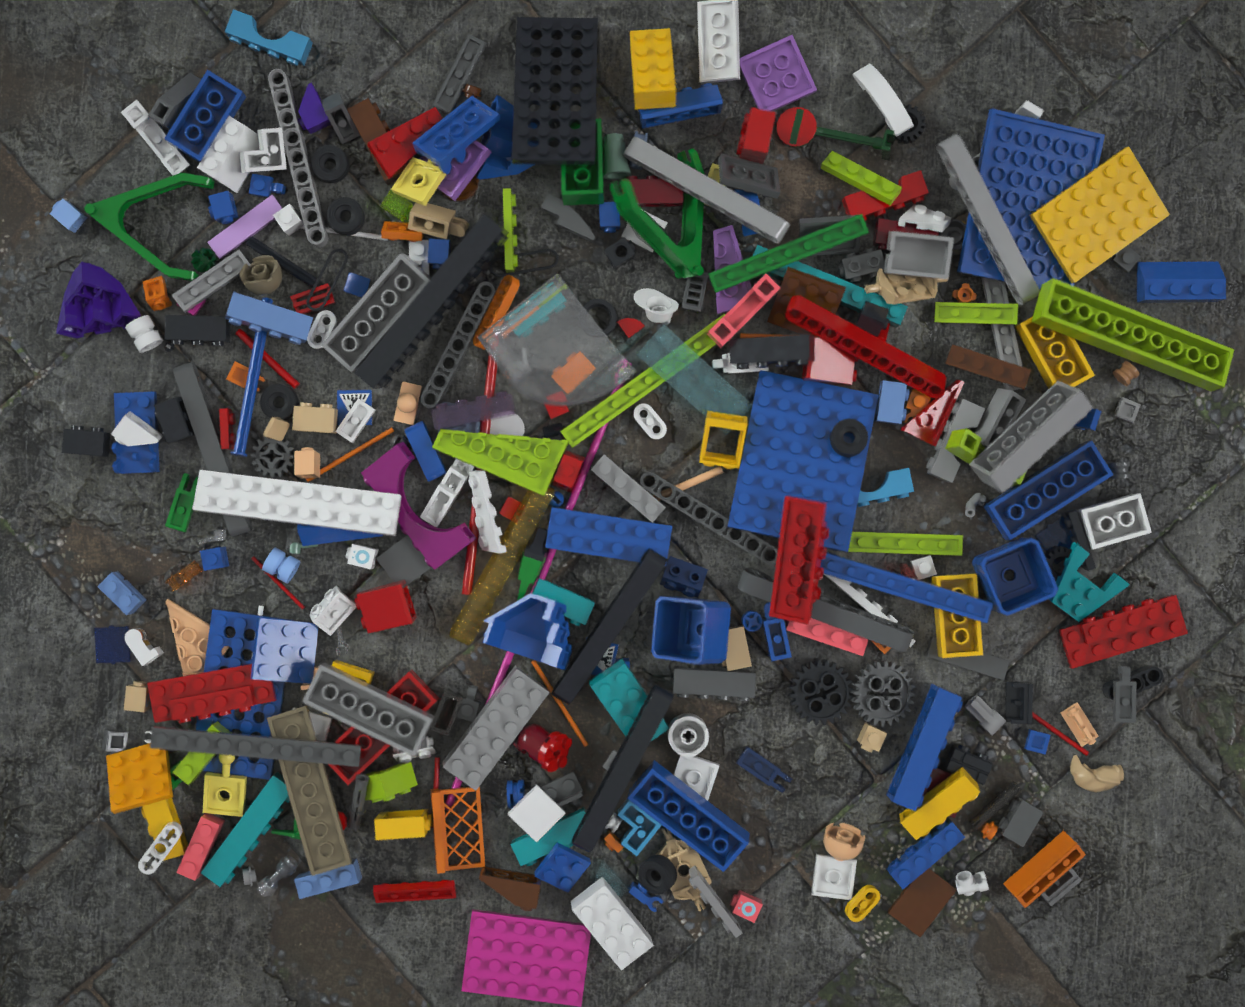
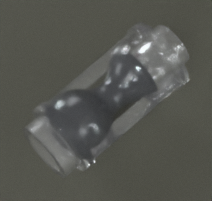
M290 855L282 857L276 865L275 874L266 876L257 883L258 892L264 897H272L278 889L279 880L288 878L297 871L299 866L297 861Z

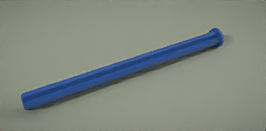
M262 298L261 300L266 303H273V300L270 298ZM262 330L255 333L234 451H231L232 455L247 457L245 451L267 332Z

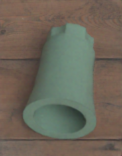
M607 134L604 136L603 178L618 180L631 176L628 159L623 156L626 150L623 134Z

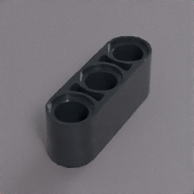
M1146 665L1131 671L1130 680L1136 679L1137 694L1160 684L1164 675L1161 669ZM1153 670L1155 676L1152 680H1149L1148 673ZM1119 677L1103 685L1102 691L1105 697L1113 700L1111 695L1113 681H1119Z

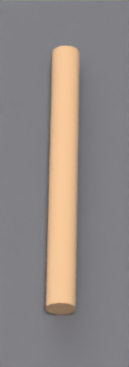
M718 466L675 486L683 491L724 472L722 467ZM671 487L661 491L663 497H669L672 494ZM652 495V496H653L654 498H656L658 501L662 500V499L658 498L657 496Z

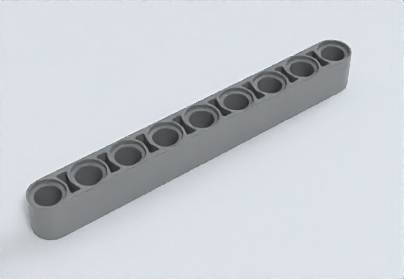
M274 69L269 73L268 81L279 126L283 132L284 146L306 236L311 244L322 248L328 243V233L302 127L298 120L299 115L291 82L284 71ZM278 77H284L281 84H275V80ZM283 96H288V101L285 104H280V99ZM287 116H293V121L289 124H286L285 118ZM298 135V140L295 143H289L291 136ZM297 155H303L301 162H294V158ZM307 174V180L304 183H300L299 177ZM311 193L313 196L312 200L304 202V196ZM317 213V219L314 222H309L310 214ZM322 233V239L314 242V235Z
M954 134L939 143L937 151L1013 298L1022 306L1039 296V288L964 142L959 135Z
M633 137L623 153V156L634 164L774 243L779 244L790 227V224L784 219L638 137Z

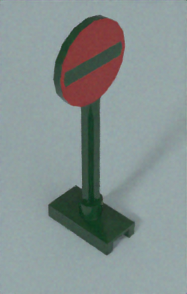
M792 107L780 115L777 122L779 139L790 147H802L807 145L814 136L871 146L873 149L881 150L883 160L890 161V148L894 144L893 130L886 129L883 138L876 136L873 138L817 127L814 115L802 107Z

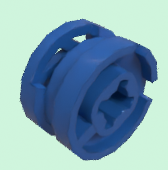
M507 780L508 809H512L525 796L524 780H518V782Z

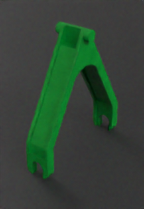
M695 149L688 150L691 162L688 161L685 150L678 153L677 159L704 174ZM628 179L619 181L623 194L619 190L617 181L612 183L610 189L619 214L675 272V277L682 279L701 276L704 273V269L701 266L704 203L686 192L683 193L681 239L678 245H676L638 205L632 185Z
M179 173L99 202L87 204L84 209L86 213L163 274L175 279L193 281L199 277V274L193 271L170 268L130 236L124 227V215L132 204L186 185L213 189L215 181L210 177Z

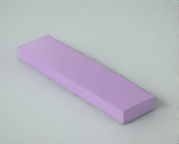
M271 195L207 243L218 258L222 259L274 221L273 215L280 211L282 206Z

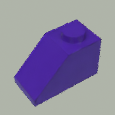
M312 83L308 84L298 111L301 116L298 120L303 130L307 129L312 134L331 125V122L324 111L316 88Z

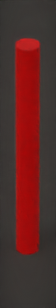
M240 328L235 335L250 349H253L254 340ZM264 351L262 360L292 388H297L300 383Z

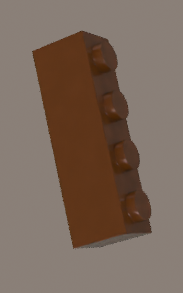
M369 98L347 109L366 146L368 142L390 131L386 121H381L378 116L381 111L376 102L371 103ZM368 148L375 164L377 165L387 185L396 181L408 165V163H406L389 180L385 172L375 159L374 155Z
M953 344L945 363L1021 389H1025L1031 369Z

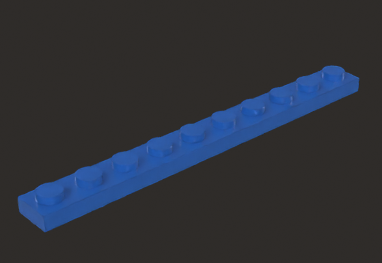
M826 552L825 559H821V567L824 568V574L984 623L988 622L993 607V602Z

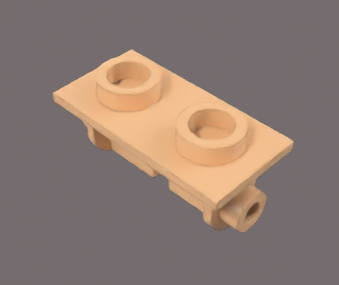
M1078 702L1060 712L1081 747L1086 744L1092 745L1096 742L1095 739L1099 736Z

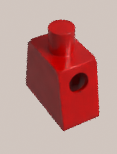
M567 450L562 457L552 486L571 493L585 457Z

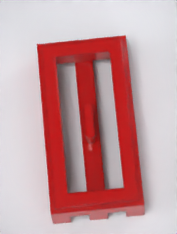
M327 283L316 287L313 294L327 290V292L311 297L309 303L326 298L330 285ZM312 289L290 296L295 312L306 314L312 311L308 307L301 310L299 308L306 304L307 299L297 302L298 299L308 296ZM331 293L330 300L327 301L324 307L336 303L333 293ZM323 302L313 305L311 307L318 308L323 304Z

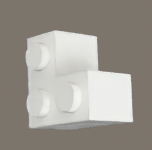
M282 128L257 130L259 150L239 152L242 173L287 169Z

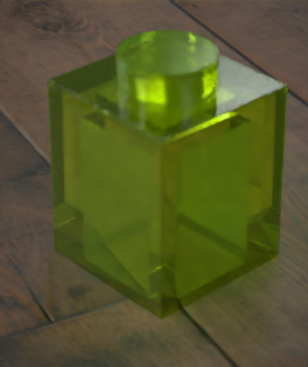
M390 190L380 207L400 222H404L405 219H409L413 204Z

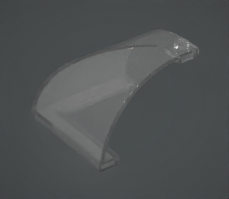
M558 274L554 275L477 337L509 383L526 397L544 404L565 406L594 400L612 391L636 372Z

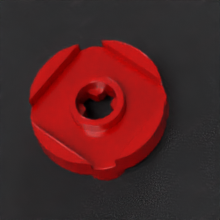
M559 731L552 732L548 736L550 739L547 743H542L538 753V763L542 765V769L548 772L564 768L568 761L567 755L572 745V739Z

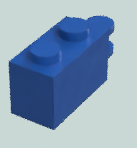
M768 602L764 605L766 619L762 620L769 659L776 661L791 658L784 619L769 616L771 602Z

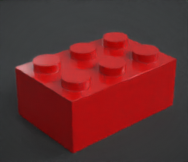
M751 107L750 113L745 114L740 133L741 138L736 152L737 155H740L739 158L760 164L764 163L768 153L776 112Z

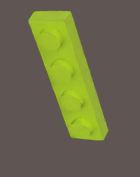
M831 151L821 164L822 170L888 205H891L901 193V186L834 151Z
M511 188L503 189L504 229L509 232L507 235L508 240L504 244L506 273L515 272L514 267H518V255H514V247H517V235H513V227H517V216L513 214V207L516 206V194H512Z
M935 302L934 322L1017 325L1018 304Z

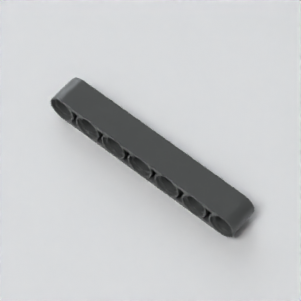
M482 282L477 286L422 393L421 402L425 407L429 409L439 407L496 293L494 286L490 282ZM485 287L492 289V293L488 297L481 295V291ZM475 305L482 306L483 310L479 315L472 313V308ZM466 323L473 324V330L470 333L463 331V326ZM456 341H463L464 347L462 350H454V343ZM450 358L454 359L455 364L453 368L446 369L445 361ZM439 376L445 378V384L442 387H437L435 384ZM430 394H434L436 397V402L433 405H428L426 402V398Z

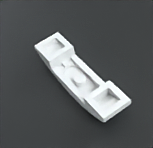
M868 64L853 73V77L863 91H867L882 112L885 122L894 131L896 137L914 127L900 99L873 65Z
M135 100L121 112L160 158L172 176L181 173L190 166L183 154L164 139L167 134L157 122L148 116V111L138 100Z

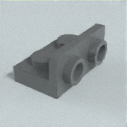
M575 771L540 786L562 809L564 808L563 805L569 802L571 805L581 801V797L584 796V790Z

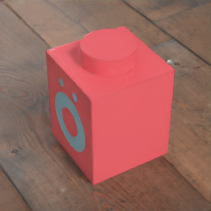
M739 890L737 895L734 894L730 901L732 913L755 923L763 906L761 899Z

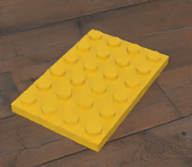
M1128 146L1030 214V217L1070 282L1075 283L1170 214Z

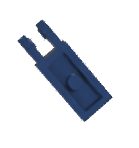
M746 746L736 761V764L781 793L785 791V788L773 781L775 777L779 775L786 782L790 783L792 781V778L781 771L779 767L748 746Z

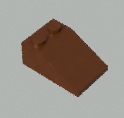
M488 866L482 867L479 879L515 906H519L521 910L532 911V909L537 908L542 880L536 878L535 874Z

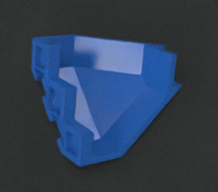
M530 593L484 620L489 625L484 633L483 643L566 670L572 653L571 644H568L567 637L570 635L568 621L564 619V614L567 612L566 605Z

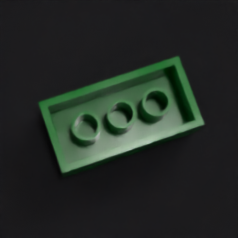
M601 118L596 119L595 165L561 164L563 205L604 204ZM572 123L570 128L578 129L580 124ZM572 141L569 145L573 148H576L580 145V143L577 141Z

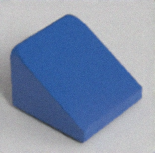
M349 272L344 292L362 298L368 290L371 279Z

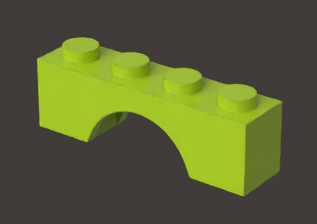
M967 428L952 431L945 447L946 450L968 464L986 448L981 444L982 438ZM1025 474L1021 475L1012 486L1021 485Z

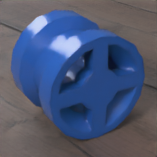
M753 610L745 612L741 619L744 628L751 632L759 630L763 623L761 615Z

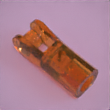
M192 561L168 578L165 583H168L172 588L171 591L174 592L201 573L202 568L196 561ZM178 576L182 580V582L179 584L175 579Z

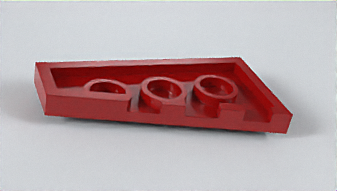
M436 107L368 142V148L389 180L417 154L413 142L443 119Z

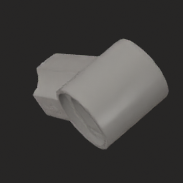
M978 695L972 697L964 706L991 736L1006 722L997 711L991 709Z

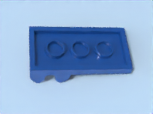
M471 96L413 142L414 149L417 154L427 157L438 165L442 172L449 174L452 167L451 160L455 157L456 161L463 163L466 156L465 148L501 120L500 115L474 96Z
M156 392L114 393L115 428L122 418L131 411L158 431V420L155 416L154 407L157 404ZM117 441L113 442L112 451L116 454V461H114L112 467L116 474L160 472L158 442L136 446L122 445Z

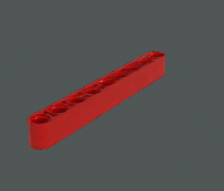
M796 295L790 298L786 311V318L790 322L931 398L937 399L944 395L947 377L942 372L802 296Z

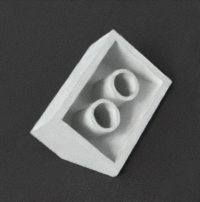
M229 116L197 168L238 193L250 172L242 173L239 152L259 150L258 134Z

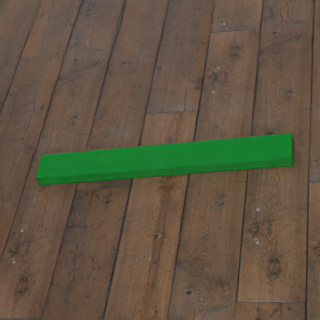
M859 214L711 272L708 276L715 293L868 234L869 231L863 215Z

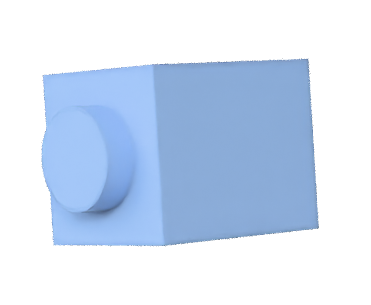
M65 199L57 201L50 213L63 226L74 233L88 218Z

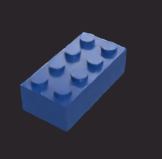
M207 70L164 139L170 145L200 163L229 116L234 118L246 98L245 94Z

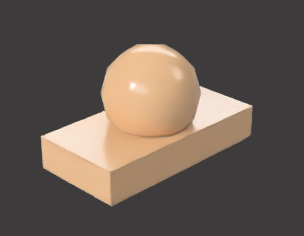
M402 381L393 421L414 425L423 386Z

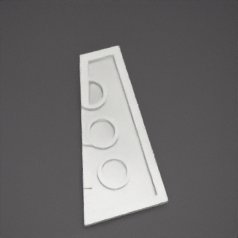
M483 470L469 471L470 477L468 482L472 488V505L476 512L475 524L479 530V545L483 551L499 554L507 552L506 546H501L499 539L502 532L501 528L495 524L494 517L497 515L495 507L489 502L492 495L486 473Z

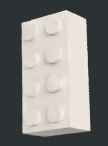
M601 877L571 900L573 912L621 970L654 946L649 933L604 877Z

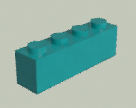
M583 807L561 817L538 842L527 833L513 839L511 847L520 866L525 864L527 867L537 862L538 858L546 857L557 842L568 848L572 847V838L586 813V808Z

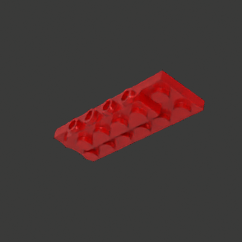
M789 495L785 496L769 612L770 617L807 625L810 624L813 603L821 595L818 581L822 579L824 574V568L821 567V559L824 560L826 557L827 549L823 545L824 539L827 540L829 536V527H826L827 522L824 521L827 502Z
M1171 595L1158 600H1153V598L1141 601V605H1126L1121 607V611H1106L1102 613L1103 616L1086 617L1082 623L1059 629L1070 668L1080 667L1188 634L1177 596Z
M252 664L148 682L147 685L154 722L178 720L179 723L191 721V717L198 716L199 720L210 718L212 713L217 712L219 716L231 714V710L239 709V712L251 710V706L276 701L273 681L251 679Z

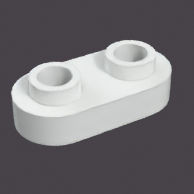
M324 310L316 316L307 337V342L312 348H324L321 346L322 343L334 331L337 325V317L334 313ZM326 318L331 320L328 325L324 324ZM317 336L322 337V341L320 343H316L315 341Z
M639 404L634 409L635 420L650 438L658 440L664 437L667 427L650 405ZM645 410L647 417L642 418L640 412ZM654 426L660 427L659 433L653 432Z

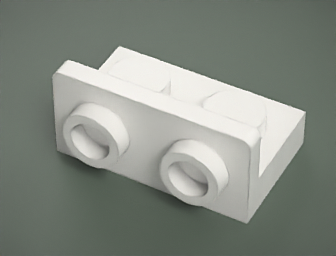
M335 586L333 589H329L324 595V599L311 609L309 616L315 625L331 636L354 611L356 604L342 593L339 587Z

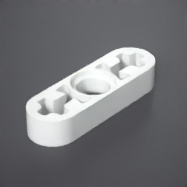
M169 822L162 829L139 861L138 866L142 873H154L182 835L183 830L179 823ZM175 829V834L169 840L166 839L169 832ZM158 843L165 845L166 851L163 853L158 852L155 849V845ZM152 856L155 857L154 861L152 862V865L147 867L146 862H148Z

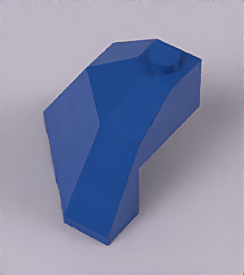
M496 95L490 108L500 115L501 120L482 135L480 143L487 147L491 154L476 172V178L480 180L517 175L535 165L512 164L514 106ZM534 122L529 124V127L532 129L538 128ZM535 140L528 143L530 147H536L539 144Z

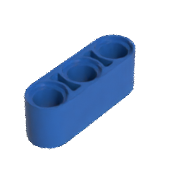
M420 421L405 428L406 436L428 482L447 473L438 451L432 448L434 442L425 423Z

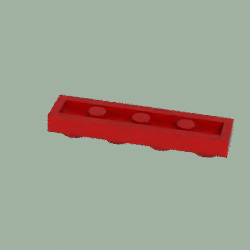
M454 880L373 885L376 903L456 898L457 894Z

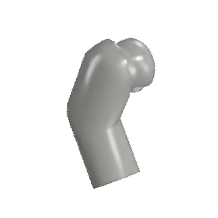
M975 493L966 503L965 515L973 517L976 505L983 506L984 502H986V496L981 495V493Z

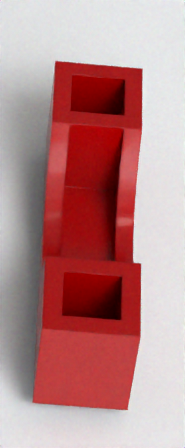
M919 170L902 176L899 179L898 185L902 187L901 193L891 205L870 197L864 191L845 196L842 199V203L847 216L862 214L864 220L867 221L868 216L874 215L879 217L886 214V210L891 208L896 211L906 207V203L913 202V204L924 201V197L929 192L922 171Z

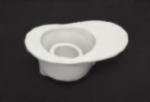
M640 289L634 294L635 303L645 309L647 318L655 323L668 325L673 312L679 306L677 301L654 289Z

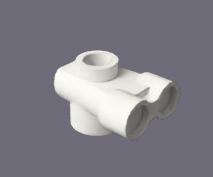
M962 871L956 875L955 883L959 895L971 896L976 891L983 892L989 890L984 871L977 872L975 875H972L969 871Z

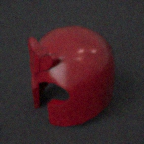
M529 724L521 730L517 742H513V745L523 754L528 752L529 757L538 762L540 747L543 742H548L550 739L548 736L551 733L538 724Z

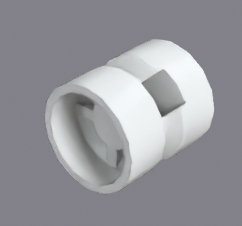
M149 315L139 317L125 327L130 337L135 338L134 344L140 353L147 352L163 342L158 330H153L155 325Z

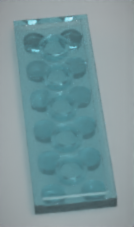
M664 324L636 354L704 417H706L707 411L744 416L752 407V404ZM717 427L724 435H727L732 430Z

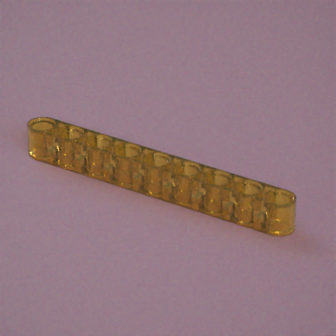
M549 486L545 497L529 490L526 492L500 539L501 546L505 545L507 552L500 554L493 552L450 630L449 636L467 646L473 642L552 500L555 492L554 488Z

